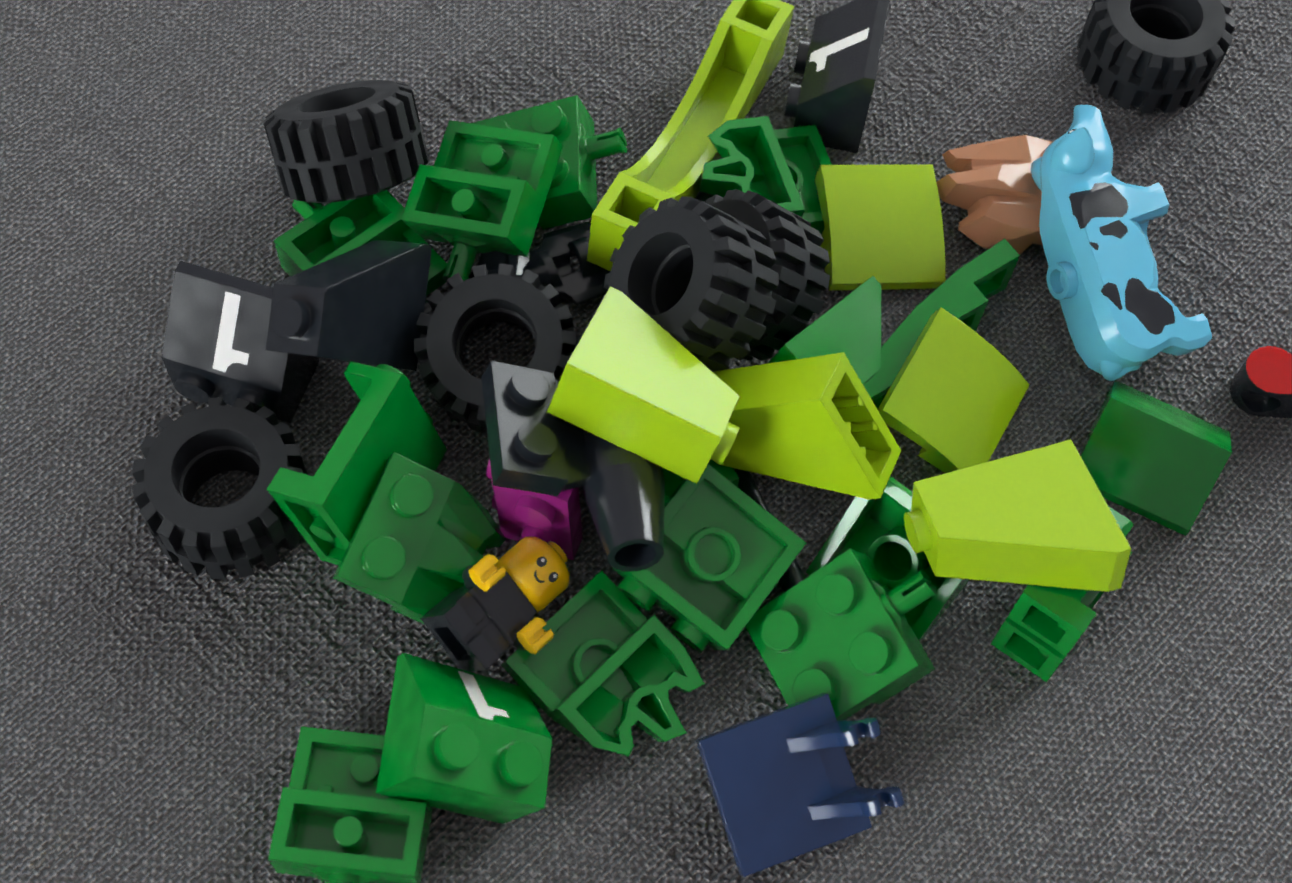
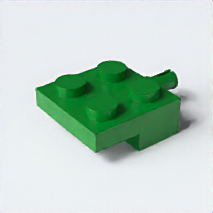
M578 95L473 123L552 134L563 145L538 222L543 230L592 218V213L597 207L596 160L620 153H627V142L621 128L595 135L594 121Z
M449 120L434 166L419 165L401 218L407 226L423 239L449 243L453 246L445 273L442 276L445 281L458 272L463 281L468 280L476 254L495 251L524 257L528 256L563 145L555 135Z
M387 190L357 199L331 202L326 206L323 203L294 200L292 204L293 209L305 220L274 239L281 267L289 276H293L374 240L428 244L401 220L405 208ZM433 248L426 296L447 282L442 278L447 263Z
M850 548L757 610L745 627L788 706L819 694L827 693L836 719L843 721L870 703L880 705L935 670V667L910 627L905 614L930 597L936 596L938 591L935 585L930 584L932 580L922 569L894 589L889 590L869 555Z
M301 726L289 788H282L268 856L269 862L277 873L315 877L324 883H421L433 807L428 806L427 803L406 801L376 793L385 739L384 735Z

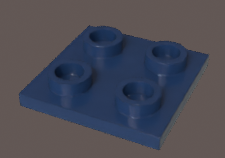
M822 693L696 740L739 873L742 877L872 828L869 816L882 814L881 807L892 806L897 808L904 804L899 787L883 789L857 787L844 747L858 744V738H875L879 736L881 730L877 718H867L858 721L837 720L829 695Z

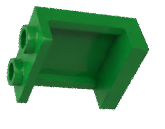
M356 362L349 363L343 374L359 397L360 402L314 476L280 467L267 488L268 492L322 561L338 566L389 456L395 452L435 471L447 451L446 446L433 426L431 416L424 411L412 391L410 380L398 369L385 364L373 367Z

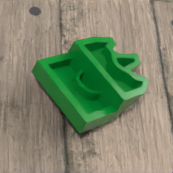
M762 116L727 120L708 136L722 159L704 163L699 191L711 195L717 194L723 198L729 190L738 189L744 193L749 190L758 193L811 223L810 227L818 230L820 234L823 233L825 226L815 177L820 165H832L816 125L774 130L769 117Z
M393 452L383 468L333 579L392 605L391 610L424 624L420 619L449 593L465 585L462 579L463 570L468 566L478 563L484 557L483 553L486 549L500 547L506 540V537L489 511L461 484Z
M602 570L546 622L547 624L543 629L545 631L552 630L554 633L552 640L535 655L527 650L517 649L501 664L552 720L595 748L626 756L630 755L634 747L631 727L634 724L658 742H666L686 734L669 701V690L675 689L688 693L705 684L685 647L655 615L647 619Z

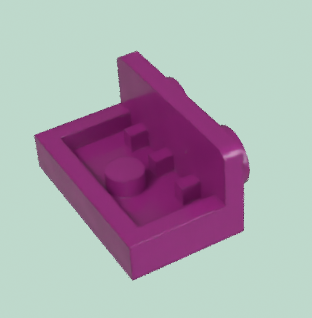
M489 458L486 476L488 479L492 480L491 464ZM493 486L492 508L497 510L500 530L506 538L519 542L527 536H533L547 543L552 541L560 546L567 559L574 560L583 539L579 487L560 492L558 496Z

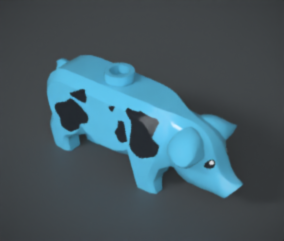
M1081 104L1074 107L1073 122L1069 130L1053 141L1045 149L1043 156L1031 163L1030 170L1036 186L1042 191L1039 228L1049 266L1046 276L1048 290L1055 299L1060 301L1071 339L1088 368L1103 375L1106 380L1115 381L1130 371L1138 370L1143 362L1154 357L1159 352L1179 356L1202 348L1212 339V333L1208 319L1203 313L1194 317H1185L1178 307L1157 288V263L1148 240L1147 227L1149 220L1162 217L1168 212L1169 202L1163 187L1159 182L1148 187L1127 184L1112 176L1113 147L1103 122L1101 111L1095 106Z

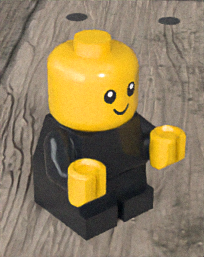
M527 536L521 539L500 559H497L492 554H487L478 563L466 567L462 574L465 585L449 593L420 619L442 645L457 667L462 670H487L510 645L518 650H527L535 655L553 639L554 633L551 629L548 631L543 629L547 623L542 618L534 617L532 619L535 613L544 609L568 587L570 575L565 564L567 562L566 554L560 546L552 541L547 543L538 537Z

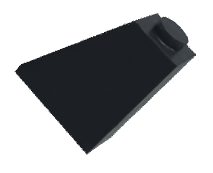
M374 240L274 283L266 350L344 362H356L372 366L385 364L397 369L417 371L418 358L414 353V339L420 338L421 334L416 324L420 312L424 313L432 245Z

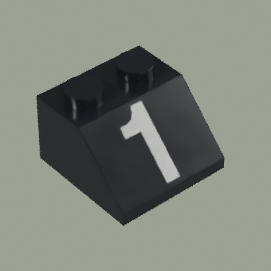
M854 0L816 17L811 41L804 39L799 41L793 73L804 74L802 84L791 82L784 116L795 118L794 127L816 125L822 142L827 148L858 153L875 85L890 0Z
M184 261L179 262L174 273L161 358L174 388L181 395L200 403H208V398L223 397L225 404L231 406L234 405L237 398L249 400L253 405L255 413L265 406L275 412L278 420L291 423L318 366L319 358L266 350L273 287Z

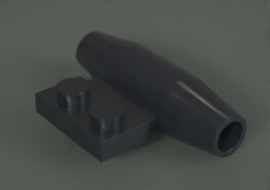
M581 334L576 341V346L578 345L583 334ZM491 361L481 379L493 486L558 496L560 492L583 486L584 497L609 564L621 571H640L658 563L664 554L665 478L663 468L548 413V407L559 381L555 380L554 373Z

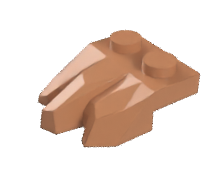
M1021 135L948 150L942 154L947 167L956 173L947 174L937 181L939 196L943 202L966 209L968 216L959 222L958 230L985 249H990L1003 239H1006L1019 255L1032 243L1043 245L1039 228L1042 191L1036 186L1030 169L1031 163L1043 156L1045 149L1053 141Z

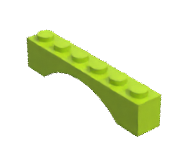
M733 0L720 19L704 58L669 123L653 146L637 163L629 169L619 172L592 213L587 261L611 271L613 262L610 259L614 249H619L624 241L622 235L630 225L635 227L639 223L640 214L649 207L657 211L660 201L668 198H673L677 201L682 196L696 198L699 193L704 163L720 159V155L708 136L727 120L744 119L783 57L795 6L781 0Z

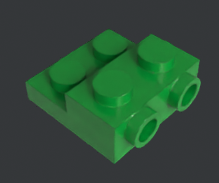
M707 464L697 484L684 478L665 503L664 554L661 560L652 567L640 571H621L613 567L612 569L623 577L617 588L629 600L646 611H650L656 603L676 619L669 629L686 645L700 653L704 651L707 645L715 651L728 650L803 549L806 542L712 466Z

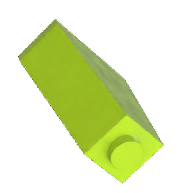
M611 286L567 362L547 410L548 413L627 451L633 452L696 484L710 459L721 465L723 464L740 427L729 422L739 395L623 292Z
M844 352L713 372L739 395L729 422L740 427L722 464L723 466L868 500L881 498L900 456L901 449Z
M1071 439L913 482L912 509L904 514L905 530L912 549L915 553L924 551L934 575L938 577L1110 592L1122 587L1131 553L1129 543Z

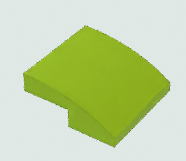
M933 164L820 165L815 177V183L825 226L821 235L824 241L820 247L828 251L830 263L824 268L825 273L830 275L829 291L855 290L872 276L881 284V290L937 289L946 281L943 220Z
M941 307L929 318L877 410L887 425L922 447L918 456L944 473H948L990 460L1030 385L1021 373L995 347Z

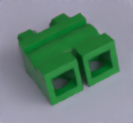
M1109 507L1126 537L1134 524L1131 520ZM1028 585L992 640L991 645L1047 682L1097 614L1092 608L1104 592Z

